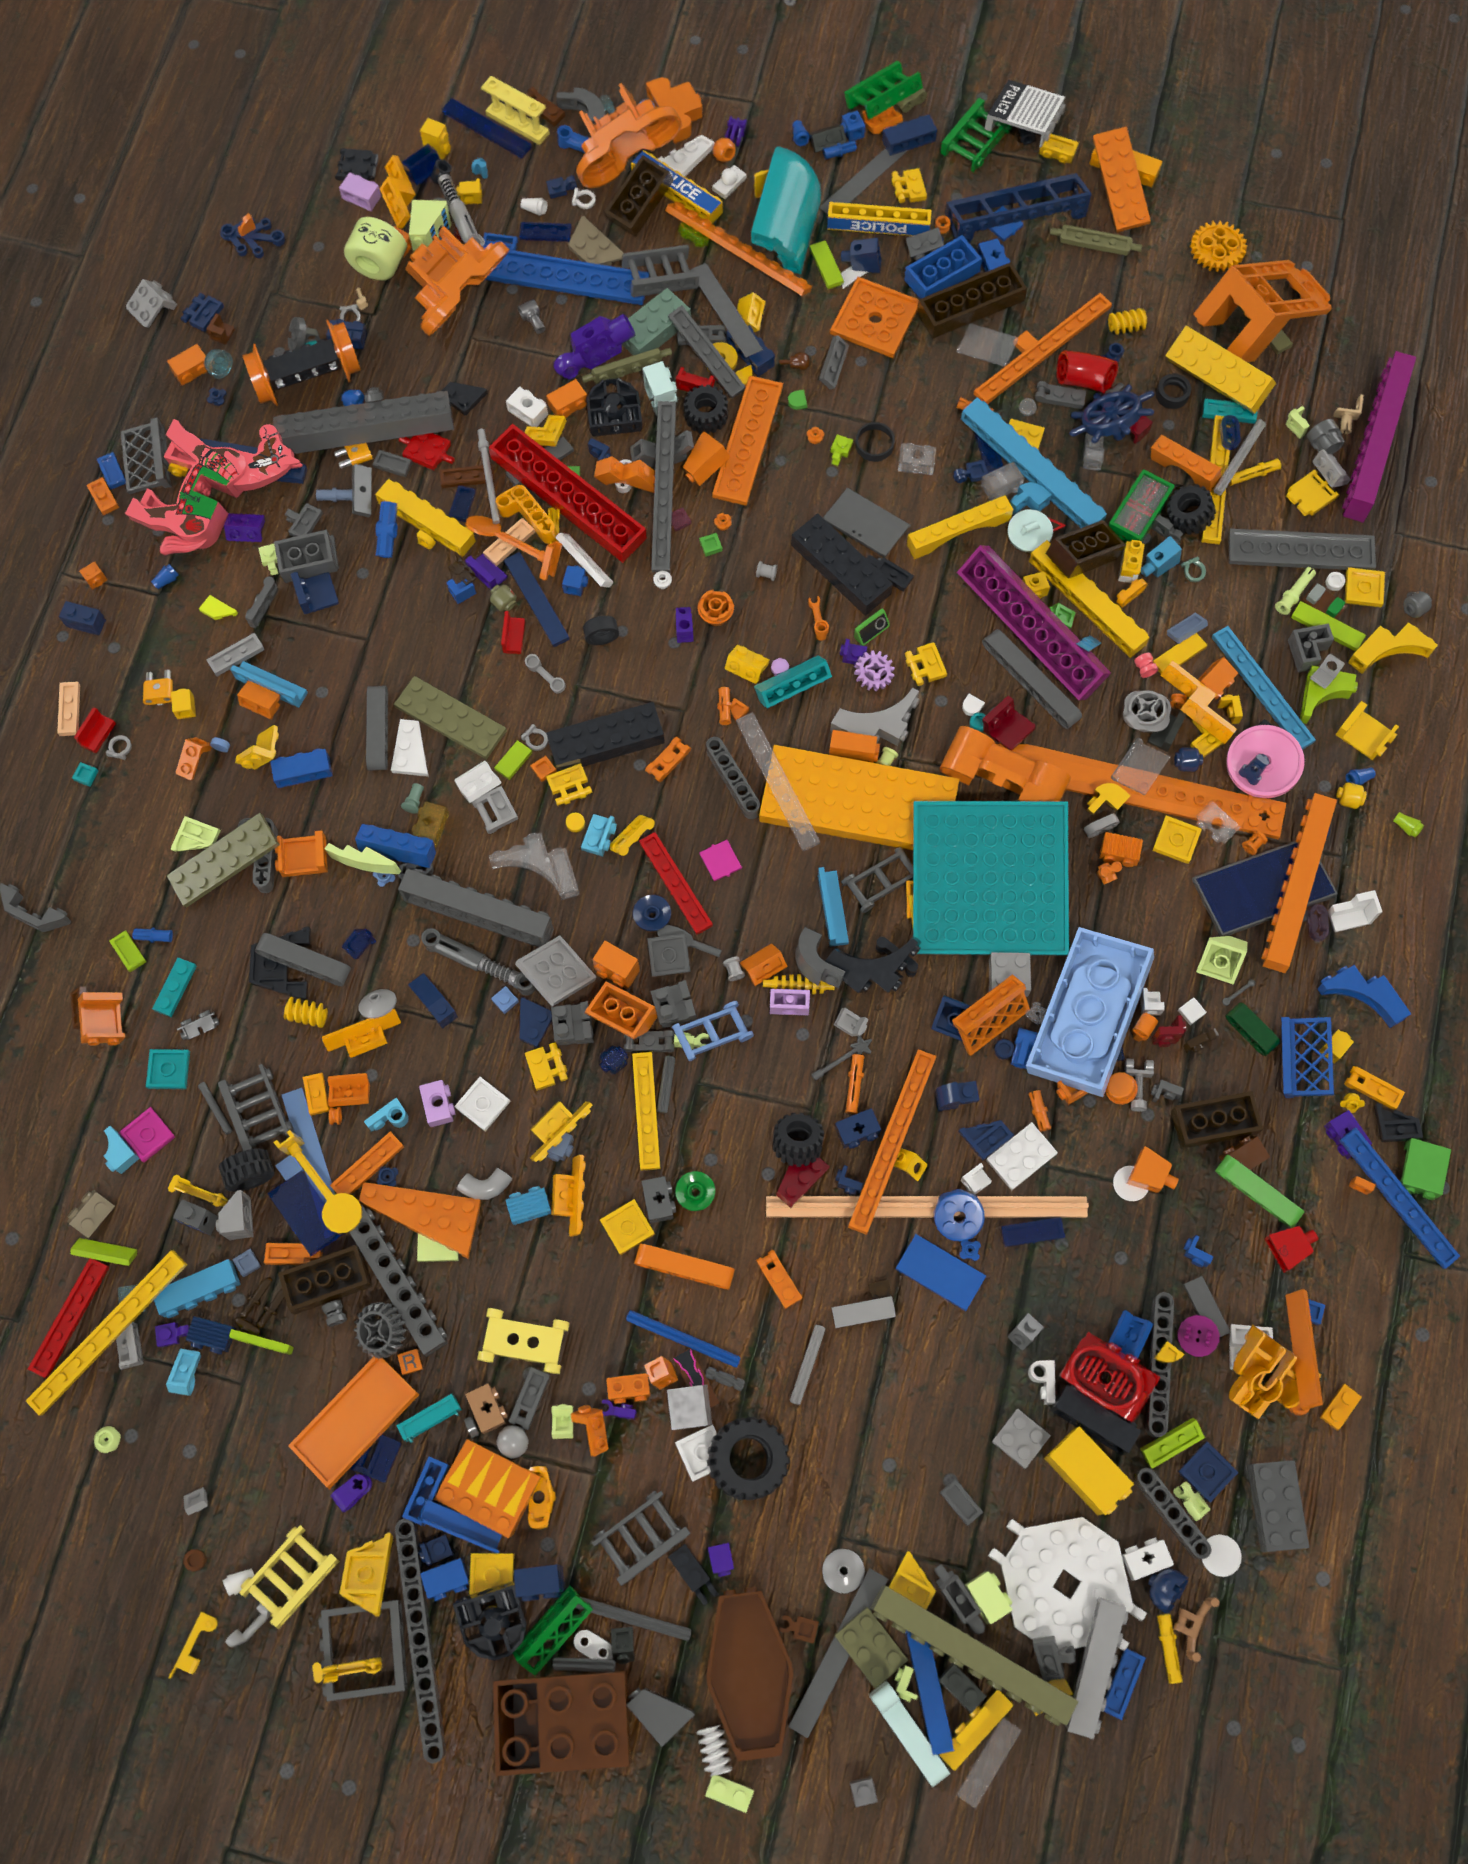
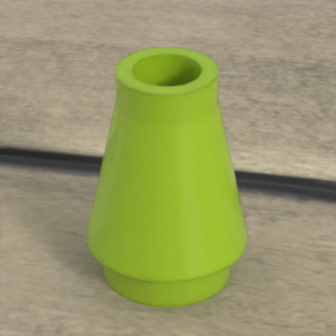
M1401 812L1398 813L1393 821L1409 836L1415 838L1424 827L1420 820L1404 815Z

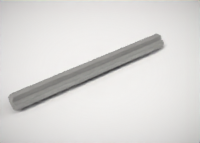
M1261 419L1257 420L1213 489L1217 495H1222L1266 426V423Z

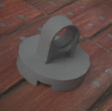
M292 318L288 330L291 331V338H288L289 350L295 351L309 341L320 340L318 331L306 327L304 318ZM311 335L316 336L314 339H308Z

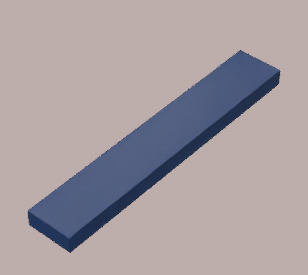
M906 1630V1638L932 1755L953 1752L954 1747L932 1650L929 1649L931 1644L927 1642L924 1645L910 1638L912 1633Z

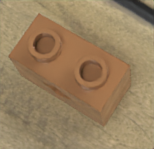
M486 1384L465 1394L481 1433L486 1434L507 1424L505 1418L508 1416L504 1406L500 1407L497 1399L500 1397L495 1386L491 1387V1385ZM486 1403H488L489 1405H493V1407L490 1408V1413H488L487 1411H483V1409L486 1408Z

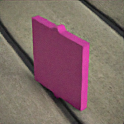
M728 840L717 845L712 844L710 848L699 853L713 881L725 876L729 877L731 873L742 869Z

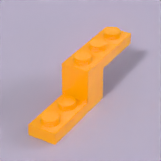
M392 155L385 166L389 177L386 178L380 187V191L397 228L403 229L411 217L406 206L409 205L416 194L399 157Z
M1172 660L1160 676L1189 697L1180 710L1225 744L1237 729L1208 707L1217 694Z

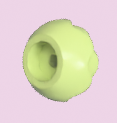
M111 1426L101 1428L94 1437L95 1447L102 1453L116 1450L120 1443V1433Z

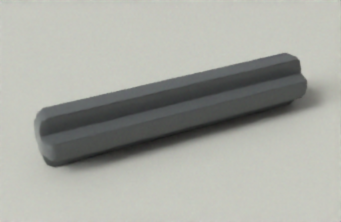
M666 1056L664 1060L657 1112L659 1113L668 1112L675 1066V1057Z
M554 1658L553 1669L559 1671L615 1672L616 1662L608 1659Z

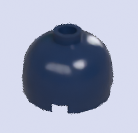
M1175 1569L1162 1570L1158 1575L1154 1573L1148 1582V1585L1151 1586L1149 1595L1153 1604L1165 1614H1169L1175 1607L1172 1603H1175L1182 1596L1188 1583V1577Z

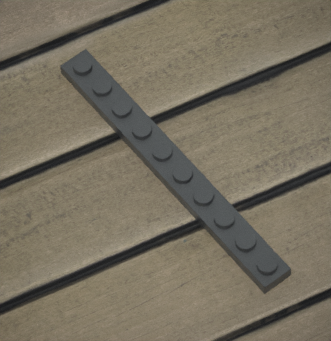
M658 401L652 572H670L676 401Z

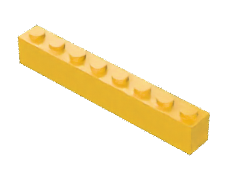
M1048 540L1031 552L1029 562L1039 572L1044 571L1046 578L1127 656L1132 658L1147 645L1149 640L1147 632L1139 628L1134 620L1122 611L1119 605L1114 604L1105 592H1101L1092 580H1089L1083 573L1069 579L1046 555V551L1051 545Z

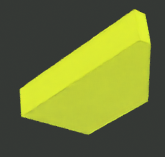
M211 595L208 596L199 608L202 613L214 620L230 615L237 616L238 614L237 610Z

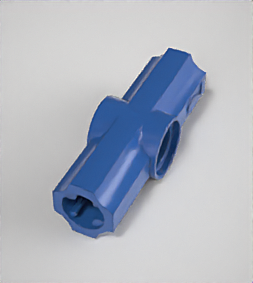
M383 501L380 505L379 521L376 524V536L378 537L376 556L392 558L394 539H396L398 532L396 523L397 503Z

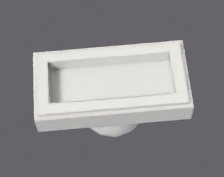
M735 165L732 168H727L722 172L721 178L712 186V190L726 199L747 178V174Z

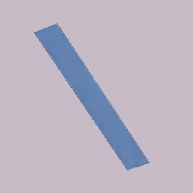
M299 1088L282 1094L288 1118L294 1129L293 1132L301 1137L305 1143L301 1146L303 1155L333 1195H335L333 1188L330 1186L332 1182L312 1118L309 1114L303 1089ZM306 1173L325 1239L339 1235V1233L332 1232L325 1226L322 1219V1210L327 1200Z

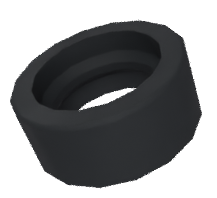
M1175 373L1164 376L1160 380L1156 391L1158 402L1169 409L1183 407L1188 402L1192 390L1191 383L1180 374ZM1175 385L1183 390L1184 395L1179 398H1173L1168 396L1163 389L1165 386Z
M611 616L595 617L583 625L586 642L591 645L608 644L619 636L617 621Z

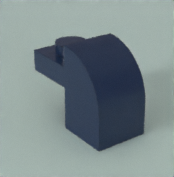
M976 1081L958 1084L953 1082L942 1085L935 1090L938 1111L957 1109L961 1104L979 1102Z

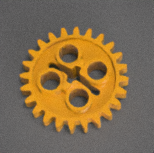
M1212 221L1211 226L1205 223L1204 227L1200 226L1199 230L1195 231L1190 248H1192L1191 253L1194 254L1193 259H1198L1197 264L1204 263L1203 268L1209 266V271L1215 268L1216 272H1218L1219 268H1221L1225 272L1226 267L1229 269L1232 265H1238V263L1242 262L1246 254L1247 245L1245 244L1247 240L1243 239L1244 234H1239L1240 229L1234 230V225L1228 227V222L1222 225L1221 221L1218 224Z

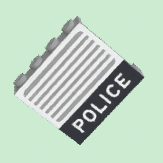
M1008 80L987 115L984 130L991 131L997 121L1041 134L1039 147H1042L1044 142L1049 140L1050 133H1053L1055 125L1058 124L1060 116L1064 113L1066 106L1064 104L1065 97Z

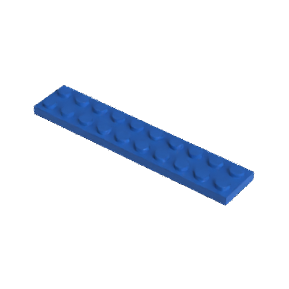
M510 250L497 267L485 278V280L643 305L645 296H631V280L634 279L630 269ZM638 271L641 279L650 278L649 272Z

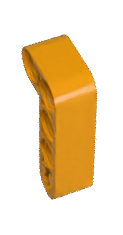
M516 485L496 498V505L502 517H510L520 512L544 543L550 544V542L553 543L557 540V532L553 521L526 487Z

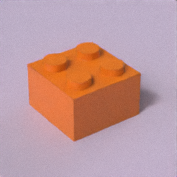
M607 941L603 942L592 959L596 974L603 979L608 978L612 980V983L620 989L624 987L628 990L640 972L637 958Z

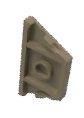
M584 216L581 217L568 244L569 250L582 262L609 266L614 261H622V255L624 254Z

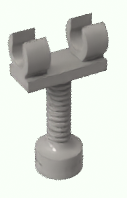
M1126 1058L1124 1073L1134 1076L1138 1086L1135 1100L1131 1101V1110L1137 1112L1146 1111L1147 1101L1143 1100V1077L1152 1078L1154 1075V1061L1146 1060L1144 1062V1070L1134 1069V1059Z

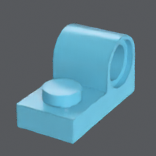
M397 1098L364 1121L371 1132L381 1129L387 1120L397 1128L407 1124L409 1120L408 1114ZM396 1113H402V1117L399 1120H393Z
M180 1349L166 1383L170 1393L187 1396L192 1394L195 1385L194 1373L201 1358L200 1352Z

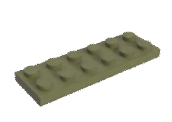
M416 676L412 678L394 703L395 708L486 760L507 731L506 727Z
M259 813L169 873L167 877L182 905L187 908L280 844L264 816Z

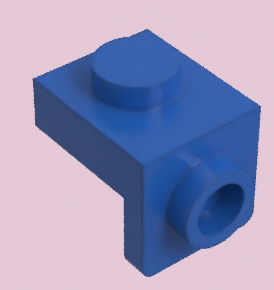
M1195 1235L1192 1239L1188 1238L1183 1248L1186 1250L1184 1256L1191 1259V1262L1196 1266L1207 1267L1211 1263L1213 1256L1195 1247L1199 1236Z

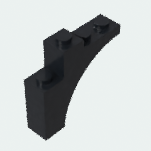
M912 937L901 949L877 959L858 958L838 948L832 951L825 962L844 970L843 981L857 993L867 992L873 985L872 980L886 992L890 993L893 990L896 992L902 986L901 980L904 978L898 973L899 970L902 972L908 966L907 960L911 955L914 957L921 949L919 945L922 942L918 938Z

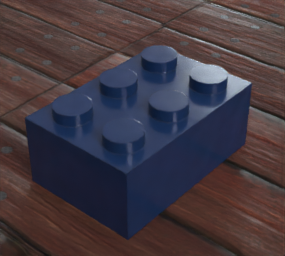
M562 1565L514 1570L516 1597H521L522 1601L539 1600V1595H543V1598L560 1597L561 1592H565Z

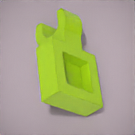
M836 435L831 447V453H833L831 464L838 466L842 456L848 457L853 445V439Z

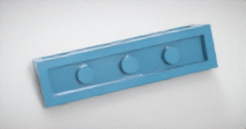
M244 661L240 667L233 665L230 669L235 679L245 684L249 680L280 694L281 700L298 708L308 694L306 689Z
M824 867L818 868V880L829 946L847 945L849 940L837 871L825 872Z

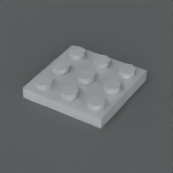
M561 936L518 959L515 964L552 1007L596 979L595 974Z

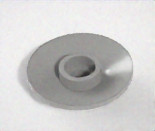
M375 990L361 1000L359 1011L366 1018L382 1017L395 1007L397 998L390 990Z
M835 1550L827 1556L823 1563L822 1574L824 1581L835 1592H852L861 1585L864 1578L863 1562L851 1550ZM841 1567H846L848 1569V1573L846 1575L840 1574Z

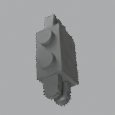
M942 1564L935 1567L934 1571L939 1577V1580L936 1581L937 1588L960 1623L963 1625L967 1624L975 1634L984 1632L985 1626L978 1616L981 1610L957 1574L954 1575L952 1571L947 1573Z

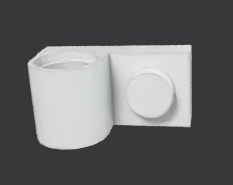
M1036 1361L1029 1367L1028 1376L1033 1382L1044 1383V1387L1041 1386L1040 1389L1041 1399H1044L1045 1405H1053L1055 1403V1361ZM1038 1366L1043 1369V1377H1037L1034 1374L1035 1367Z

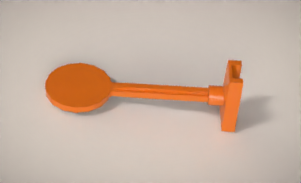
M471 516L466 519V527L472 532L483 536H497L501 540L536 557L543 563L539 578L546 581L548 575L555 576L562 543L555 541L547 545L546 551H540L502 532L501 525L493 524L491 518Z

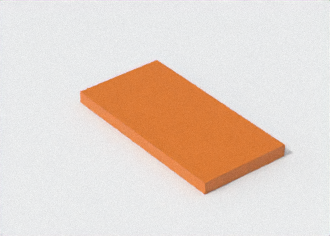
M374 1356L288 1446L328 1489H331L419 1394L383 1358L378 1359Z

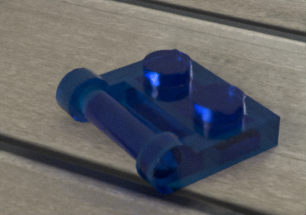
M381 1435L377 1439L379 1443L368 1469L364 1468L363 1465L372 1445L352 1465L351 1469L386 1483L402 1443Z

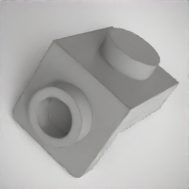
M842 1008L834 1026L851 1037L860 1036L867 1028L868 1019L866 1017L860 1018L847 1008Z

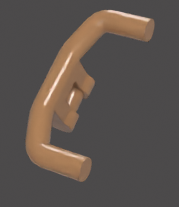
M1206 1598L1196 1615L1184 1609H1179V1617L1177 1623H1174L1173 1629L1188 1636L1186 1655L1191 1661L1198 1662L1201 1659L1200 1654L1195 1652L1196 1639L1203 1619L1209 1609L1219 1605L1217 1598ZM1187 1619L1192 1621L1190 1628L1185 1627Z

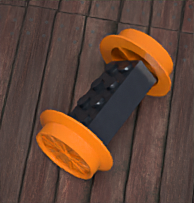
M326 320L332 340L324 338L313 345L305 344L298 350H287L283 355L269 356L263 362L256 345L253 344V352L242 356L260 404L272 401L278 406L270 381L274 390H278L341 369L339 360L349 383L351 374L359 372L361 369L344 322L332 325Z

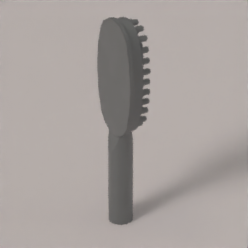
M666 925L657 931L658 937L686 934L687 947H693L717 957L721 955L722 950L693 940L691 934L678 927Z

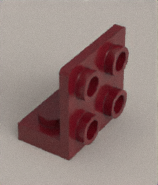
M1009 695L982 719L984 732L1011 751L1036 729L1035 724L1015 710L1014 699Z

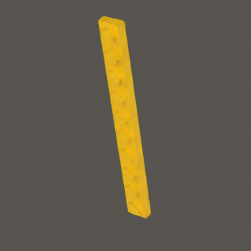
M171 1250L26 1400L39 1416L43 1415L187 1266L174 1250Z

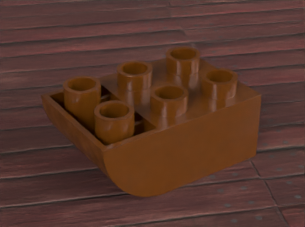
M628 1670L493 1681L496 1776L630 1766L632 1763L630 1710L627 1706L629 1703Z

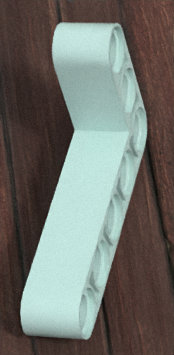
M885 1681L868 1694L931 1786L934 1787L950 1774L938 1755H932L931 1745L908 1714L890 1684Z

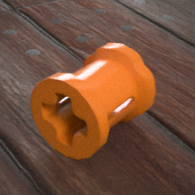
M1256 830L1248 841L1242 843L1243 849L1250 855H1255L1257 849L1262 844L1265 845L1268 842L1266 836Z

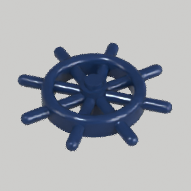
M1128 384L1123 391L1112 392L1103 396L1096 393L1094 395L1095 400L1084 411L1071 413L1073 419H1082L1083 425L1071 430L1070 436L1075 437L1086 431V433L1093 436L1091 441L1094 444L1101 437L1114 435V440L1116 441L1122 440L1125 434H1130L1131 430L1129 427L1134 425L1141 416H1151L1154 414L1153 409H1143L1141 404L1152 398L1154 391H1148L1138 396L1131 392L1132 386Z

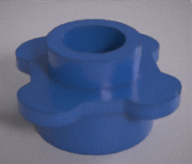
M961 1241L960 1257L977 1261L980 1257L978 1254V1250L981 1247L980 1242Z

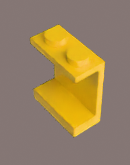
M1361 701L1340 727L1336 736L1373 761L1377 755L1381 757L1387 747L1384 745L1387 742L1391 744L1398 735L1395 731L1399 726L1395 725L1392 730L1388 729L1364 712L1367 704Z

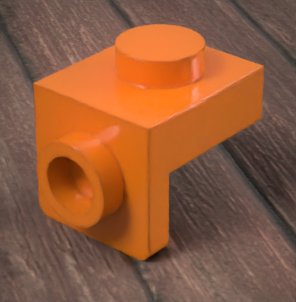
M1061 1080L1057 1082L1058 1089L1056 1092L1061 1100L1065 1099L1068 1105L1088 1094L1086 1091L1064 1085Z

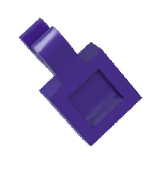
M174 1322L155 1326L157 1347L180 1344L179 1337L187 1336L190 1329L189 1325L178 1327V1323Z
M602 1400V1404L609 1405V1410L607 1412L603 1411V1416L636 1420L637 1411L632 1409V1405L621 1404L620 1407H614L611 1401Z

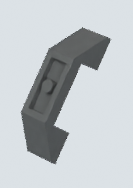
M0 884L4 910L11 917L41 932H47L71 923L67 913L59 908L54 910L49 907L43 918L35 913L32 915L26 913L27 910L19 906L24 898L19 893V889L11 884L8 886Z

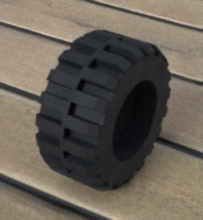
M743 1417L727 1423L718 1430V1433L713 1436L712 1444L708 1447L707 1452L709 1454L707 1466H710L711 1470L709 1474L711 1479L714 1478L718 1489H722L724 1494L735 1497V1499L748 1501L770 1495L777 1487H780L783 1483L782 1479L787 1476V1464H790V1457H787L789 1448L783 1441L785 1438L782 1433L779 1434L776 1431L777 1427L773 1424H768L764 1419ZM750 1438L758 1441L766 1452V1468L761 1475L754 1479L739 1477L730 1465V1451L734 1444L741 1439Z

